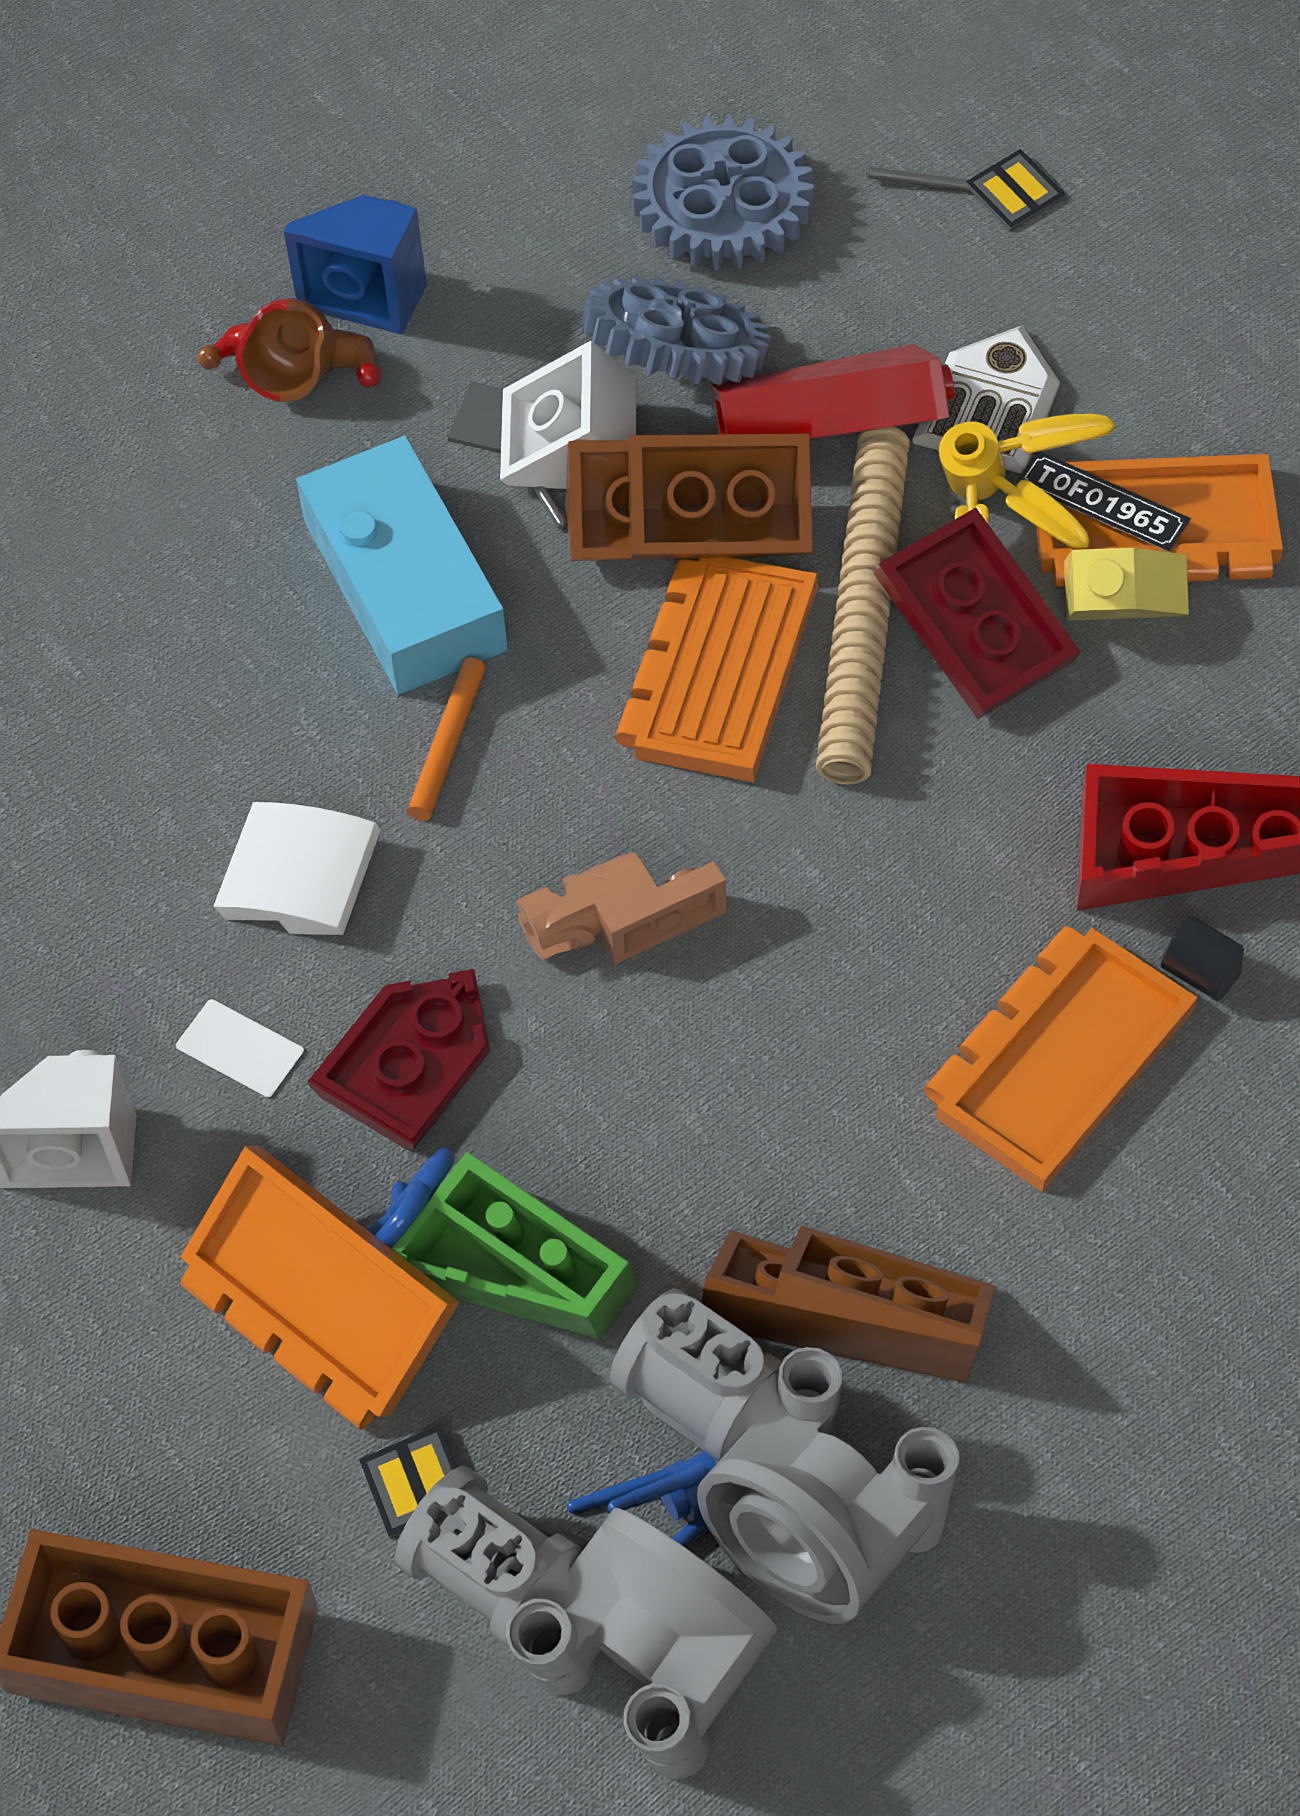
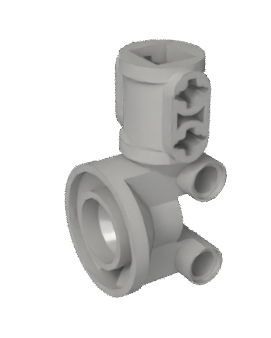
M676 1288L661 1294L633 1324L613 1360L609 1376L611 1386L629 1398L641 1396L643 1404L651 1413L718 1461L698 1486L697 1500L701 1515L709 1531L727 1556L746 1576L770 1596L790 1609L811 1619L830 1624L846 1623L858 1614L909 1552H924L932 1549L940 1542L945 1531L959 1465L957 1446L946 1433L930 1427H919L909 1430L900 1437L895 1446L892 1462L879 1474L857 1450L834 1437L842 1386V1370L838 1361L830 1353L819 1348L805 1347L794 1350L784 1360L774 1354L767 1353L763 1355L760 1346L750 1336L698 1300Z
M462 1465L447 1473L425 1495L407 1521L398 1540L394 1555L396 1566L414 1579L421 1580L429 1576L491 1621L489 1625L491 1636L507 1648H510L543 1689L555 1695H570L580 1691L590 1681L595 1670V1657L601 1650L618 1665L647 1685L638 1689L629 1698L624 1709L623 1724L628 1737L658 1774L669 1779H684L694 1775L704 1766L709 1755L710 1740L707 1730L777 1633L778 1629L774 1622L750 1598L707 1563L654 1526L625 1510L614 1508L582 1551L578 1544L565 1535L557 1533L551 1537L546 1536L487 1494V1480L471 1468ZM441 1511H444L449 1515L439 1527L435 1519ZM472 1553V1558H468L465 1561L462 1559V1557ZM511 1553L515 1555L505 1560V1555L509 1556ZM559 1641L557 1647L551 1652L544 1654L545 1650L552 1643ZM679 1723L676 1732L670 1738L656 1741L659 1732L665 1726Z

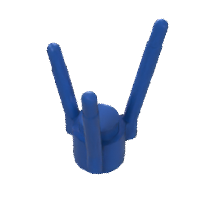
M703 1451L686 1461L681 1459L660 1471L573 1499L568 1502L567 1510L569 1513L575 1514L608 1504L610 1512L614 1508L628 1510L661 1497L666 1509L676 1521L685 1516L689 1518L690 1522L672 1538L683 1547H687L699 1534L709 1530L699 1509L697 1490L700 1482L717 1463Z

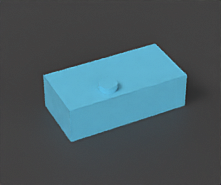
M406 436L296 478L304 522L398 696L459 671L465 658L472 657L484 661L508 651L503 607Z

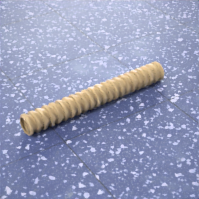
M893 426L861 431L857 438L856 463L854 464V478L852 479V493L850 494V508L848 509V523L846 525V538L844 541L845 552L842 556L841 583L838 588L839 598L836 604L835 629L832 635L833 645L831 646V660L828 666L829 676L826 682L827 692L824 698L823 724L820 729L821 740L818 745L819 756L816 761V770L819 775L837 784H857L865 781L871 775L873 743L875 742L874 728L877 726L876 712L879 709L878 696L881 692L880 680L883 675L882 664L885 658L884 648L886 647V633L888 631L891 597L878 581L874 572L880 562L897 553L901 521L900 512L902 511V497L904 495V482L908 462L907 453L909 452L910 442L906 433Z

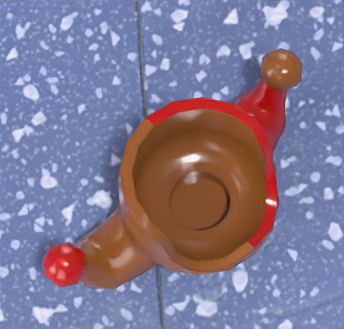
M295 298L277 299L261 307L249 323L230 327L213 346L206 345L200 348L197 355L199 364L207 370L218 367L223 358L236 356L239 372L249 387L261 396L278 402L297 401L310 394L326 372L334 368L358 369L356 372L358 382L366 388L377 386L382 377L379 367L376 366L374 344L369 337L350 331L332 329L331 324L319 309L308 302Z

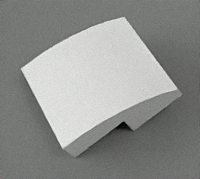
M253 802L214 903V908L225 920H278L289 934L343 935L381 829L376 822L337 811L296 804Z

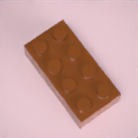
M31 1529L0 1628V1684L8 1694L283 1746L318 1606L310 1583L305 1579Z

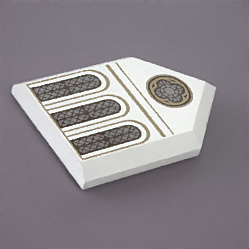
M1023 325L949 353L945 364H948L951 370L955 391L954 399L947 400L949 417L920 422L913 437V444L939 451V445L945 433L953 426L963 422L982 423L994 432L997 441H1002L1020 436L1019 427L1023 423L1048 417L1059 390L1060 382ZM1022 447L1001 452L1005 463V470L1021 474L1028 465L1033 453L1024 452Z

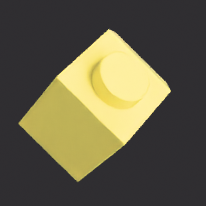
M1140 548L1071 550L1064 560L1066 621L1181 617L1189 615L1186 554Z

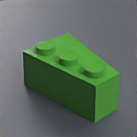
M467 1151L427 1202L415 1221L392 1248L397 1254L456 1299L595 1339L601 1338L639 1286L628 1261Z

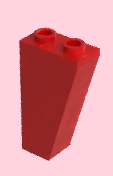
M915 344L757 375L753 378H742L739 383L727 381L722 382L721 385H711L719 435L809 434L810 439L948 418L947 400L954 399L955 395L953 377L948 364L942 365L941 358Z

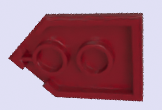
M474 969L448 973L449 978L415 985H411V980L384 985L308 1080L309 1086L320 1098L402 1148L415 1149L490 1053Z

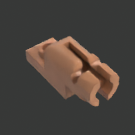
M635 852L614 857L578 875H569L562 878L564 896H559L544 886L516 901V905L521 911L517 914L521 928L532 949L541 960H545L555 954L587 947L594 943L595 936H597L614 965L727 913L726 879L715 861L697 869L686 868L678 871L665 884L657 887Z

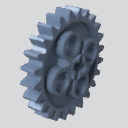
M732 115L726 116L722 126H715L710 117L705 116L703 128L695 130L692 125L685 121L682 123V136L678 137L668 131L663 132V147L649 144L647 146L648 159H638L637 176L632 177L634 216L640 217L641 232H652V241L655 248L669 243L670 258L672 259L681 256L684 252L690 253L691 266L696 267L704 257L711 258L714 270L720 269L724 258H731L734 265L741 269L743 268L744 256L750 254L759 263L765 262V248L769 247L778 253H783L784 237L798 240L800 237V224H808L810 221V207H813L814 185L812 184V167L805 166V152L803 150L792 152L793 138L790 136L775 141V126L773 125L765 128L760 133L755 131V119L753 118L748 119L741 128L734 126Z
M633 275L632 282L620 277H614L613 284L601 281L599 288L592 287L590 289L582 318V323L585 324L584 333L593 335L592 341L595 345L607 346L605 354L609 356L624 355L625 365L638 364L645 367L646 373L649 374L661 370L667 372L671 380H676L679 375H684L695 384L700 383L701 377H706L717 385L722 384L723 377L736 383L741 381L742 375L753 378L756 370H763L771 340V335L767 334L768 326L758 323V314L744 313V304L726 303L727 296L724 294L714 295L707 292L706 287L703 286L689 289L680 280H677L674 285L666 284L663 279L656 276L653 282H647L637 275Z

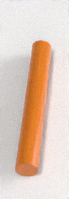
M468 657L463 660L407 808V813L414 819L428 821L431 818L486 671V665L479 659Z

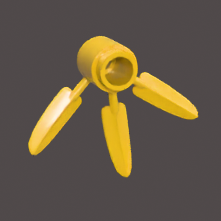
M1089 413L1053 416L1025 422L1019 427L1020 436L1002 441H997L994 432L982 423L963 422L953 426L941 439L939 457L949 486L957 495L965 498L967 501V506L962 505L956 509L955 519L976 507L989 525L988 508L984 504H978V500L986 499L1000 489L1008 494L1005 499L1007 506L1022 517L1075 549L1088 548L1089 537L1087 531L1054 498L1029 480H1021L1016 487L1005 479V463L1001 452L1022 447L1026 453H1035L1095 439L1114 431V422L1105 415Z

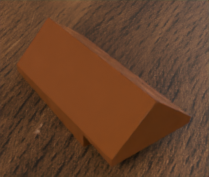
M809 434L630 435L628 440L568 441L566 519L571 562L811 555L813 553Z
M800 1226L791 1248L730 1230L707 1274L703 1288L702 1304L750 1337L801 1348H819L834 1355L967 1383L982 1337L995 1285L804 1226Z

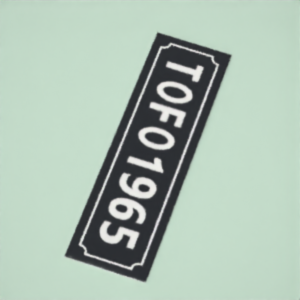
M1041 451L1034 454L1015 482L1018 484L1021 480H1029L1057 502L1168 552L1172 550L1191 520L1190 517Z

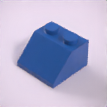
M361 195L287 224L284 236L296 299L312 304L327 316L403 334L427 286L417 208L403 205L393 200L387 201Z

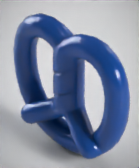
M447 1147L437 1150L408 1184L402 1181L396 1182L392 1187V1203L379 1220L365 1229L392 1248L415 1221L455 1163L454 1152Z

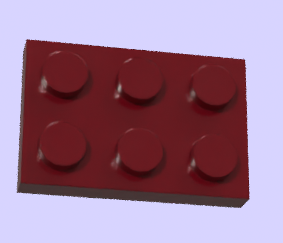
M976 507L880 562L874 572L878 581L977 719L982 718L1075 662L1081 653Z

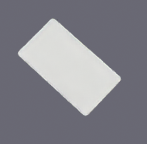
M213 999L208 1000L176 1043L178 1050L265 1097L273 1095L304 1052L302 1046Z

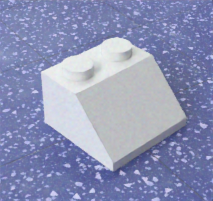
M589 341L504 388L500 480L508 486H543L545 488L567 489L568 441L628 440L630 435H636V376L613 357L605 354L606 352L598 345H595L593 341Z
M78 1050L72 1052L69 1056H47L0 1096V1188L131 1186L137 1115L115 1055H104L94 1050Z

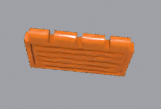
M1269 454L1066 462L1190 517V522L1170 551L1171 553L1186 554L1188 582L1217 581L1219 566H1226L1228 580L1271 579L1273 564H1280L1283 546ZM1061 504L1087 531L1089 547L1086 549L1140 548L1168 552ZM1036 526L1040 572L1053 573L1054 587H1065L1064 560L1071 550L1081 549H1075L1059 541Z
M731 557L700 558L699 561L678 560L665 594L667 602L661 605L648 642L650 650L645 651L630 692L633 698L629 699L626 703L615 734V740L623 746L634 748L637 760L754 783L818 591L817 573Z
M1064 926L1036 958L1040 968L1033 965L1029 966L998 1001V1007L1005 1015L997 1010H991L959 1046V1051L966 1060L958 1055H951L923 1088L926 1096L938 1105L936 1111L937 1120L1041 1192L1052 1182L1195 1011L1198 1000L1197 996L1094 928H1091L1084 936L1075 929Z
M259 1145L244 1147L180 1256L189 1265L180 1283L184 1289L215 1314L221 1313L233 1300L225 1314L224 1321L262 1352L269 1353L282 1339L283 1341L274 1355V1361L313 1393H319L329 1383L330 1379L333 1380L324 1396V1402L359 1430L365 1429L375 1416L392 1415L460 1303Z

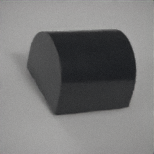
M1188 916L1166 949L1161 962V968L1218 1002L1226 995L1241 975L1244 948L1243 945L1198 918Z

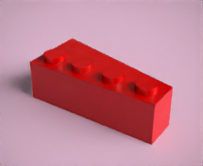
M1086 764L1081 795L1076 911L1300 874V776Z

